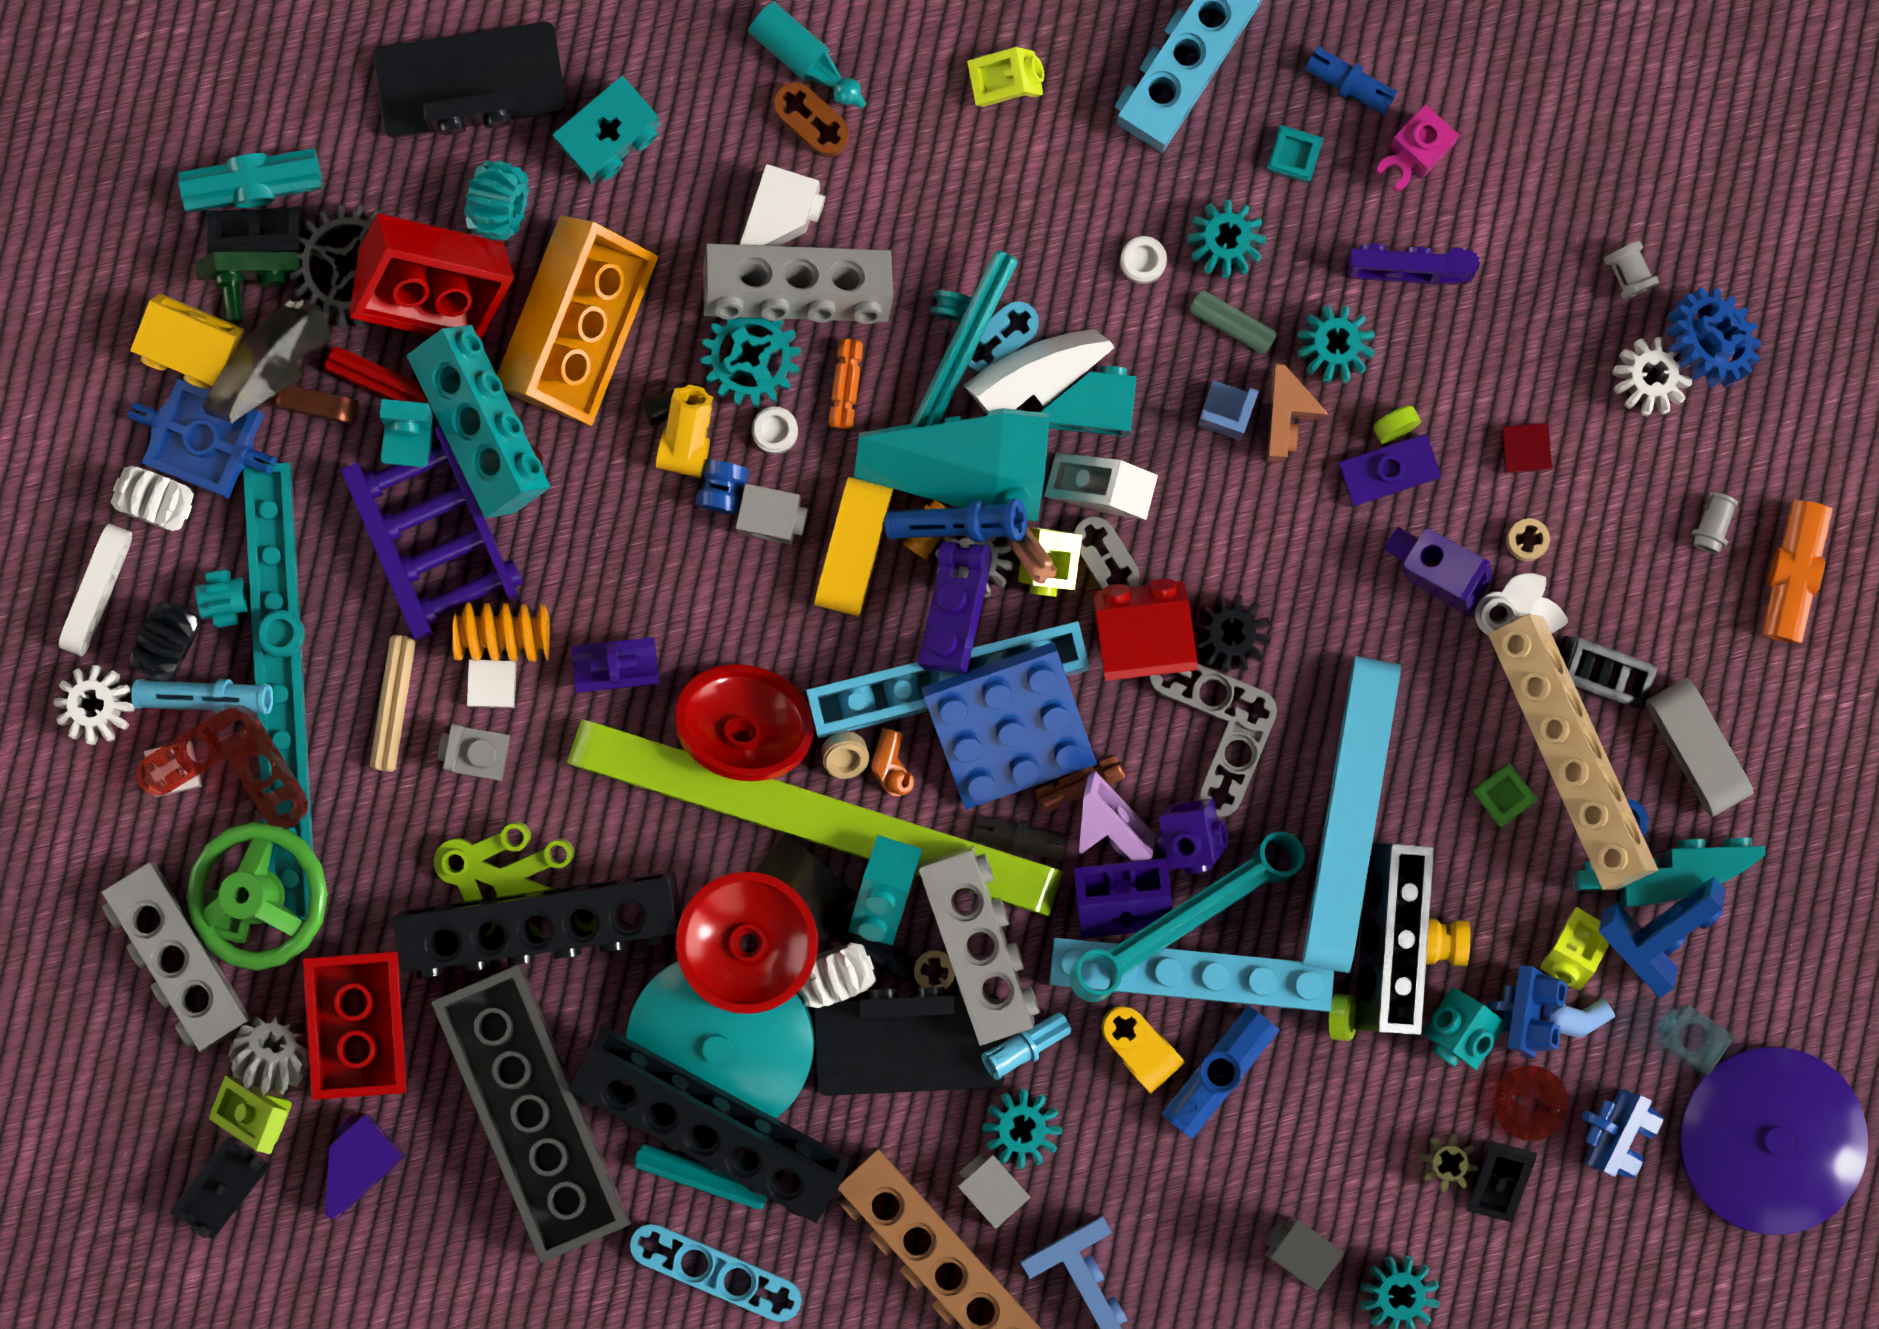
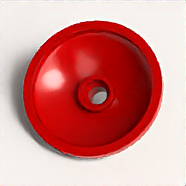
M731 664L714 667L700 673L682 690L675 709L676 733L686 752L707 770L722 777L738 781H764L788 773L798 766L807 755L814 735L812 711L802 693L782 676L757 666Z
M757 872L732 873L717 878L705 885L687 904L677 929V958L689 985L708 1003L733 1013H761L772 1010L789 1001L807 982L817 958V927L806 902L788 884L770 875ZM747 934L754 935L758 940L756 950L750 953L743 951L740 945L741 939Z

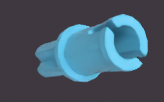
M1055 1013L1035 1025L1032 1029L1014 1034L1007 1041L982 1053L983 1064L991 1076L993 1075L995 1080H998L1027 1061L1036 1062L1039 1059V1052L1069 1035L1071 1027L1062 1013Z

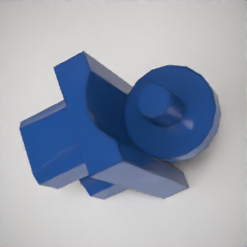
M1519 965L1516 987L1504 986L1502 1001H1490L1487 1007L1507 1023L1501 1032L1509 1034L1507 1048L1520 1052V1056L1526 1058H1536L1537 1051L1558 1050L1561 1035L1560 1025L1555 1022L1541 1021L1543 1006L1563 1007L1565 1004L1568 988L1565 982L1545 975L1533 966Z
M1620 1088L1613 1103L1604 1100L1597 1115L1584 1110L1580 1119L1592 1125L1585 1139V1142L1592 1145L1584 1164L1613 1177L1619 1174L1635 1178L1643 1164V1156L1629 1149L1636 1133L1652 1139L1657 1135L1664 1120L1660 1114L1650 1107L1652 1101L1639 1094L1636 1095Z

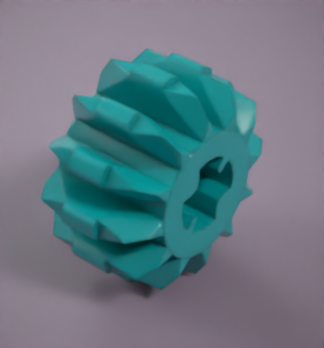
M486 160L483 165H479L475 169L474 178L469 181V190L465 195L467 201L464 214L467 216V228L473 230V233L482 235L483 238L492 240H508L512 235H515L519 231L520 222L525 220L524 212L529 205L527 203V196L530 188L527 185V173L519 167L512 166L511 163L499 160L496 162Z
M1224 200L1222 214H1219L1212 203L1206 205L1205 212L1209 220L1201 216H1195L1192 220V225L1200 232L1190 233L1187 237L1189 244L1201 246L1192 253V260L1196 262L1207 257L1209 260L1204 268V273L1207 275L1213 272L1216 264L1222 266V279H1229L1231 265L1235 266L1240 275H1246L1249 269L1245 259L1253 263H1259L1262 255L1253 247H1260L1266 243V236L1252 233L1261 227V218H1253L1246 222L1244 219L1247 217L1250 207L1244 204L1240 207L1238 214L1232 213L1233 204L1231 200ZM1227 230V236H1229L1230 232L1237 236L1232 249H1226V243L1223 248L1216 243L1220 231Z
M1329 305L1324 306L1322 309L1324 323L1317 316L1310 314L1306 319V323L1312 331L1300 330L1297 339L1301 342L1310 344L1298 350V358L1306 359L1313 357L1314 360L1308 365L1306 371L1312 375L1321 366L1325 369L1322 376L1324 383H1330L1334 371L1338 372L1339 379L1343 384L1348 383L1350 380L1348 366L1355 373L1362 375L1366 370V366L1360 358L1372 359L1375 354L1374 349L1363 345V343L1374 339V331H1358L1365 322L1366 317L1360 314L1351 323L1347 320L1350 308L1345 305L1342 306L1338 318L1334 317L1333 310ZM1332 335L1333 340L1336 339L1337 335L1344 338L1346 342L1342 349L1345 353L1340 354L1339 349L1336 350L1335 354L1329 352L1326 348L1329 343L1327 336Z
M1027 1089L1020 1090V1105L1015 1107L1011 1096L1008 1093L1002 1094V1101L1008 1110L1003 1113L993 1105H990L987 1109L991 1115L1000 1119L999 1125L984 1123L982 1126L983 1131H999L1000 1137L986 1143L987 1149L993 1150L1004 1143L1007 1147L998 1159L1002 1164L1009 1160L1012 1151L1018 1152L1016 1159L1018 1169L1025 1168V1153L1027 1152L1031 1153L1036 1165L1043 1164V1158L1036 1148L1042 1145L1051 1153H1055L1057 1150V1146L1044 1138L1046 1133L1052 1135L1062 1134V1127H1046L1045 1121L1055 1118L1059 1114L1058 1110L1052 1108L1041 1115L1038 1110L1046 1100V1097L1042 1094L1036 1097L1032 1107L1027 1106ZM1020 1115H1024V1121H1027L1028 1117H1030L1035 1123V1127L1030 1130L1032 1139L1021 1143L1020 1137L1015 1141L1009 1134V1131L1015 1127L1013 1119Z
M1405 1255L1401 1262L1400 1271H1398L1394 1258L1387 1256L1384 1258V1264L1388 1273L1384 1275L1379 1268L1373 1265L1368 1269L1369 1273L1378 1282L1376 1286L1368 1282L1361 1283V1290L1367 1293H1374V1298L1361 1302V1308L1363 1310L1379 1308L1370 1320L1372 1325H1380L1388 1316L1387 1329H1398L1400 1320L1403 1322L1404 1329H1415L1412 1320L1415 1316L1423 1324L1429 1325L1431 1318L1422 1311L1424 1305L1431 1308H1439L1440 1302L1425 1295L1426 1292L1438 1289V1282L1436 1280L1420 1282L1430 1270L1427 1265H1420L1411 1275L1412 1257ZM1408 1284L1411 1292L1406 1293L1407 1296L1411 1297L1409 1303L1405 1306L1400 1303L1392 1306L1389 1303V1299L1394 1296L1389 1294L1390 1288L1393 1285L1403 1288Z

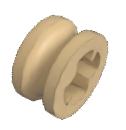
M1532 518L1516 522L1508 531L1506 537V545L1510 554L1523 562L1534 561L1541 557L1548 549L1550 543V536L1546 526L1539 520ZM1526 528L1535 531L1533 537L1536 535L1540 537V544L1534 545L1530 552L1521 550L1523 544H1516L1515 537L1522 535Z
M937 950L922 954L914 967V977L921 988L944 987L945 990L952 984L955 977L949 956ZM931 958L940 959L941 967L948 968L946 980L940 978L941 984L939 985L929 984L928 976L921 975L922 965L925 963L929 966L928 960Z

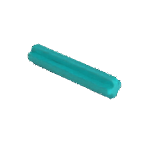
M646 1144L638 1148L635 1156L634 1166L637 1169L757 1210L763 1209L768 1197L751 1192L744 1184L721 1172H714L702 1163Z

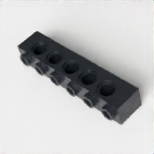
M674 871L401 910L393 917V924L402 973L416 971L417 978H427L443 974V967L461 965L462 971L468 972L490 967V960L507 958L508 965H519L535 961V954L553 952L554 958L559 959L580 955L582 947L599 945L600 952H610L627 948V941L645 939V944L648 946L669 943L673 941V934H677L682 911L676 873ZM633 903L637 905L642 911V922L639 924L625 922L620 914L621 904ZM579 909L590 911L596 918V929L592 931L580 929L574 920L575 911ZM541 916L545 918L550 925V935L548 937L535 936L529 928L530 917ZM485 923H496L503 929V943L493 944L485 938L483 934ZM440 929H448L456 934L459 942L457 950H446L439 944L437 935Z
M603 1025L578 1066L568 1088L569 1091L578 1095L585 1103L599 1106L619 1117L626 1125L639 1128L660 1139L667 1147L680 1150L703 1162L710 1170L721 1172L744 1184L751 1192L764 1195L785 1206L792 1214L805 1217L814 1223L818 1222L841 1185L850 1160L845 1155ZM618 1080L625 1081L631 1086H626L620 1083ZM660 1103L668 1104L672 1108H667ZM701 1125L708 1126V1127L712 1128L713 1130L705 1129V1128L702 1127ZM742 1147L749 1148L754 1152L746 1151ZM784 1170H790L794 1172L796 1175L789 1174Z

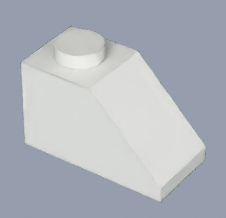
M766 164L740 245L780 246L806 233L810 221H819L826 196L819 194V181Z
M1056 452L1044 497L1114 516L1146 520L1158 475L1122 460Z

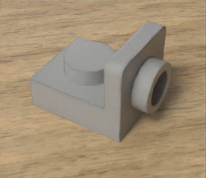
M452 724L450 734L442 733L438 760L444 761L443 770L447 772L502 782L511 736Z

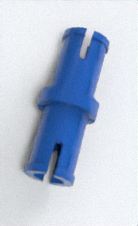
M1318 45L1304 71L1340 90L1339 96L1346 99L1349 95L1377 111L1381 116H1384L1398 90L1392 89L1362 71L1364 67L1360 64L1355 63L1352 66Z

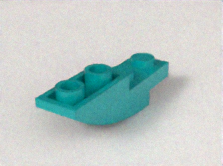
M1752 838L1723 839L1724 847L1705 848V839L1677 840V849L1665 851V868H1660L1659 859H1654L1658 871L1618 889L1620 890V905L1623 908L1640 907L1685 898L1713 876L1722 884L1744 872L1765 856V846H1752ZM1590 861L1585 862V870L1573 872V891L1603 890Z

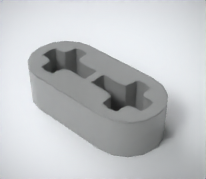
M1089 517L1082 520L1074 532L1075 534L1082 535L1080 558L1100 590L1109 586L1106 580L1110 578L1111 572L1105 562L1110 559L1119 571L1126 568L1130 571L1131 575L1126 579L1127 585L1129 587L1137 586L1140 574L1137 565L1113 527L1100 517ZM1091 527L1095 532L1102 529L1106 533L1101 542L1108 554L1101 557L1093 545L1087 548L1083 546L1082 541L1086 538V528Z

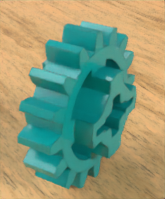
M742 317L726 319L727 325L725 327L713 323L711 329L716 335L715 340L703 339L702 343L703 347L712 353L701 358V364L703 367L714 368L706 376L708 384L721 382L717 392L719 397L724 398L732 392L734 393L735 406L740 407L744 398L749 397L754 408H759L761 396L767 395L768 399L775 403L777 401L775 389L780 387L786 391L791 390V384L786 376L787 374L799 375L800 368L796 364L791 363V359L800 357L801 349L799 347H789V343L796 338V333L794 330L784 333L781 331L785 322L784 319L773 322L765 318ZM746 328H759L770 334L761 338L750 335ZM731 337L734 343L731 355L724 358L723 362H720L722 347L726 340ZM750 347L754 353L762 351L758 356L760 364L754 367L748 361L741 364L740 362L744 359V349ZM782 352L781 366L772 378L769 372L771 360L778 356V353ZM742 376L754 380L757 386H742L731 379L734 380Z

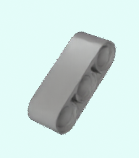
M1686 677L1646 699L1647 708L1700 803L1711 817L1720 814L1754 794L1744 770L1703 698L1689 678Z

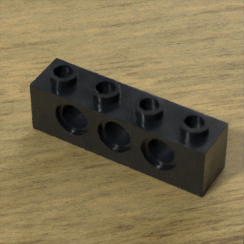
M1372 843L1363 897L1354 1029L1421 1035L1434 847Z

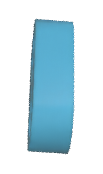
M1012 302L991 317L979 344L985 347L995 338L1000 342L991 352L993 361L989 364L983 359L977 363L972 360L975 355L974 351L967 368L973 373L979 374L988 366L1029 344L1037 335L1039 328L1038 314L1035 309L1028 303ZM1012 313L1017 317L1026 314L1030 318L1026 323L1028 332L1022 334L1019 330H1016L1005 339L1001 333L1010 326L1008 316Z

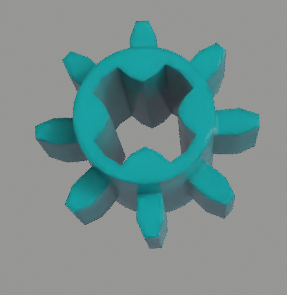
M227 569L206 572L207 584L195 586L196 601L201 619L213 618V624L217 628L239 624L237 613L249 611L248 596L243 578L231 579V573Z

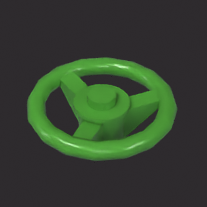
M254 821L229 827L206 844L191 868L186 900L191 925L209 952L230 966L259 971L285 965L308 948L323 923L328 893L322 865L305 840L284 826ZM251 841L237 872L225 878L219 889V897L206 907L204 893L207 876L217 859L236 844ZM273 843L278 844L293 854L306 873L310 897L304 920L283 905L285 900L283 884L276 874L268 870ZM233 917L252 924L268 923L292 937L277 948L254 952L234 947L218 935L214 926Z

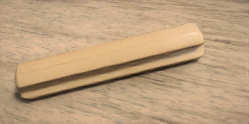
M392 635L389 640L370 759V767L378 771L393 772L396 769L416 644L415 640L408 636Z

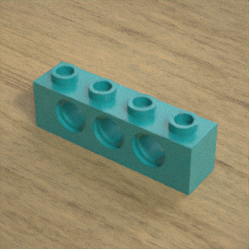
M472 325L443 328L406 355L485 519L514 514L551 488L543 472L542 464L536 457L523 431L522 423L516 416L503 390V384L496 375L484 351L483 343Z

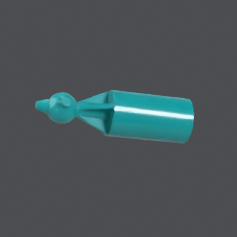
M772 1L759 13L748 29V33L802 80L808 79L833 88L836 102L843 105H854L861 109L866 106L867 103L861 95L860 83L852 78H842L828 54L830 49L775 1Z

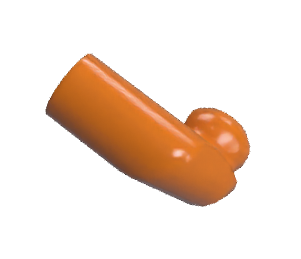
M882 728L871 763V770L884 791L892 796L906 795L914 787V778L898 759L904 734Z

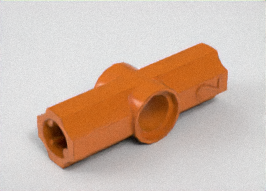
M1795 499L1791 501L1782 544L1775 552L1770 569L1768 586L1772 588L1762 624V636L1785 643H1802L1812 597L1817 595L1824 573L1825 558L1822 557L1828 535L1833 508L1811 501Z

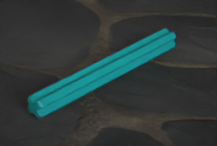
M1001 250L994 252L911 424L923 427L940 423L1017 265V259L1014 256Z

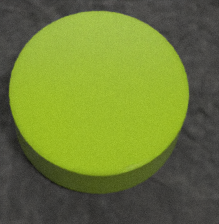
M1408 405L1382 417L1375 423L1373 430L1380 443L1385 444L1411 432L1422 421L1415 408Z
M1335 993L1332 998L1331 1012H1329V1033L1332 1040L1350 1041L1355 1035L1356 998L1352 994Z

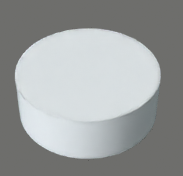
M1140 236L1130 240L1123 248L1120 259L1124 275L1132 282L1138 284H1149L1156 281L1163 274L1167 263L1166 251L1162 244L1148 236Z
M766 408L759 412L753 421V439L762 451L769 454H782L791 449L797 440V422L794 416L784 408Z

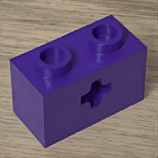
M1167 858L1074 868L1081 939L1137 933L1172 910Z

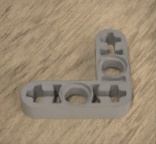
M1198 664V670H1194L1200 673L1201 676L1193 685L1191 699L1182 696L1187 686L1173 682L1170 688H1165L1161 685L1163 678L1160 675L1149 676L1151 687L1159 695L1228 723L1199 794V800L1212 799V797L1207 795L1210 788L1217 790L1220 787L1224 776L1215 775L1217 766H1220L1229 774L1242 775L1244 778L1241 785L1232 780L1227 794L1233 798V803L1231 805L1223 804L1220 810L1216 809L1217 818L1228 817L1237 810L1244 797L1276 719V702L1265 691ZM1191 671L1177 672L1179 676L1190 680ZM1211 680L1221 683L1226 691L1224 702L1215 707L1204 704L1199 695L1202 684ZM1234 688L1243 691L1244 694L1239 698L1241 702L1252 705L1256 699L1262 700L1264 702L1262 709L1268 712V718H1259L1255 724L1247 721L1249 713L1237 707L1234 709V717L1226 714L1225 710L1233 701ZM1232 741H1243L1251 750V759L1243 767H1234L1225 758V748Z

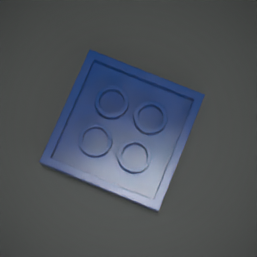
M1055 642L968 671L967 674L962 673L921 688L965 810L1097 765Z

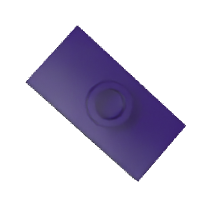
M1427 433L1338 463L1352 507L1441 478Z

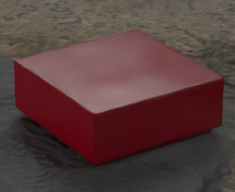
M1549 423L1504 426L1501 428L1505 474L1551 471L1553 469Z

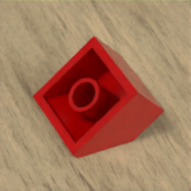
M1157 579L1150 582L1149 585L1129 587L1124 584H1113L1106 586L1101 591H1092L1096 640L1105 681L1198 670L1190 605L1184 581Z

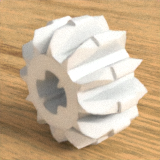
M1656 337L1653 340L1651 351L1644 339H1638L1634 343L1636 353L1624 349L1619 355L1626 365L1615 366L1612 374L1616 377L1624 378L1626 381L1617 384L1614 387V391L1616 394H1622L1626 391L1631 393V396L1624 404L1628 409H1631L1638 400L1642 401L1641 413L1643 416L1651 414L1654 403L1662 415L1667 414L1670 411L1669 400L1678 405L1685 400L1684 394L1678 388L1690 387L1692 379L1688 376L1680 375L1679 372L1686 370L1690 365L1681 368L1678 365L1679 362H1675L1673 357L1679 352H1671L1670 349L1666 353L1663 352V338ZM1653 368L1658 369L1661 375L1657 380L1662 381V384L1656 381L1651 386L1643 380L1647 373H1642V369L1647 372Z
M129 466L123 469L120 478L116 480L111 504L116 510L128 516L166 530L175 531L181 529L184 520L188 519L194 494L190 488L177 481L149 470Z
M98 665L92 666L89 679L83 670L79 668L74 670L73 674L77 685L74 686L64 680L61 681L59 687L69 693L68 698L54 699V706L68 709L67 712L59 715L56 719L57 723L61 726L73 723L69 729L68 736L76 740L85 732L86 743L90 745H96L99 730L106 741L111 742L115 740V733L111 726L114 724L126 730L129 727V723L119 717L120 713H130L135 710L132 703L121 702L120 700L131 693V687L126 684L116 687L120 674L115 671H111L103 679L102 667ZM93 694H96V698L104 701L103 710L96 709L97 715L93 717L92 712L85 710V702L87 699L93 701L91 696Z
M856 943L840 945L817 954L812 973L798 992L800 996L802 995L805 1005L814 1008H820L825 1005L829 1006L867 991L876 981L870 955L866 954L863 945Z

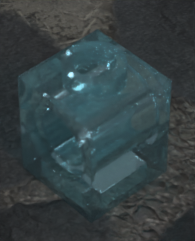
M1687 1004L1681 1005L1678 1010L1671 1007L1666 1012L1656 1028V1031L1661 1033V1036L1655 1044L1700 1075H1710L1735 1036ZM1688 1024L1697 1026L1702 1033V1042L1693 1051L1687 1050L1680 1041V1033Z

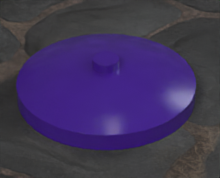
M1763 1047L1742 1051L1724 1059L1699 1080L1688 1097L1682 1112L1679 1126V1152L1683 1170L1689 1184L1699 1199L1714 1214L1731 1225L1747 1231L1768 1235H1784L1797 1233L1819 1225L1838 1212L1849 1200L1864 1172L1868 1153V1132L1864 1113L1855 1093L1836 1070L1820 1059L1802 1051L1782 1047Z

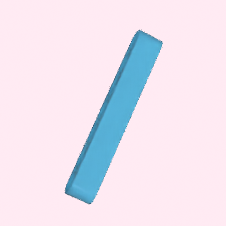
M1354 656L1302 965L1349 973L1352 966L1401 664Z

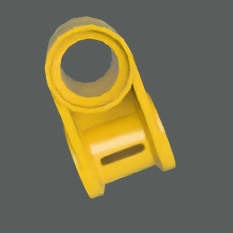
M1126 1006L1114 1007L1103 1017L1101 1030L1105 1040L1124 1060L1123 1064L1150 1094L1185 1064V1061L1159 1032H1156L1141 1014L1134 1009ZM1119 1016L1124 1020L1130 1017L1133 1018L1134 1023H1132L1130 1029L1134 1034L1131 1038L1127 1039L1122 1035L1117 1038L1113 1037L1112 1033L1116 1029L1113 1020Z

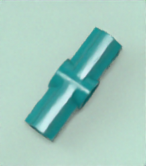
M315 148L267 156L264 153L244 154L228 159L227 164L202 167L178 173L180 194L186 213L234 205L236 208L259 207L274 202L276 197L323 189L322 174Z

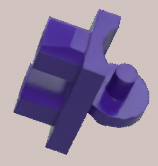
M654 637L571 646L576 693L660 685Z

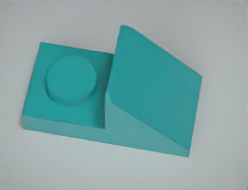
M382 399L380 419L384 425L381 452L382 463L426 467L436 435L434 428L437 427V421L429 404Z

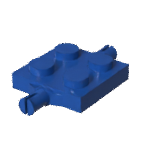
M177 379L169 400L159 411L137 401L133 403L131 408L147 416L129 411V420L151 427V442L142 464L229 499L236 480L245 466L261 471L266 475H270L274 469L258 462L259 460L276 466L277 458L275 456L253 449L254 438L265 415L264 413L204 388L196 387L181 379Z

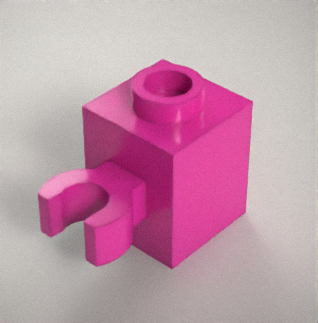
M1425 104L1394 137L1389 148L1396 155L1387 156L1382 159L1377 166L1375 174L1380 176L1390 167L1398 169L1401 173V179L1394 185L1393 190L1396 193L1400 192L1408 185L1411 179V170L1415 171L1423 179L1455 145L1460 135Z

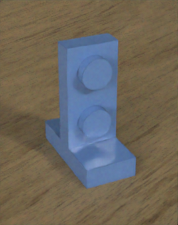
M1102 1215L1020 1260L1029 1279L1063 1261L1100 1329H1122L1120 1325L1128 1321L1115 1296L1106 1300L1097 1283L1105 1280L1093 1256L1090 1255L1083 1259L1080 1254L1081 1250L1112 1234Z

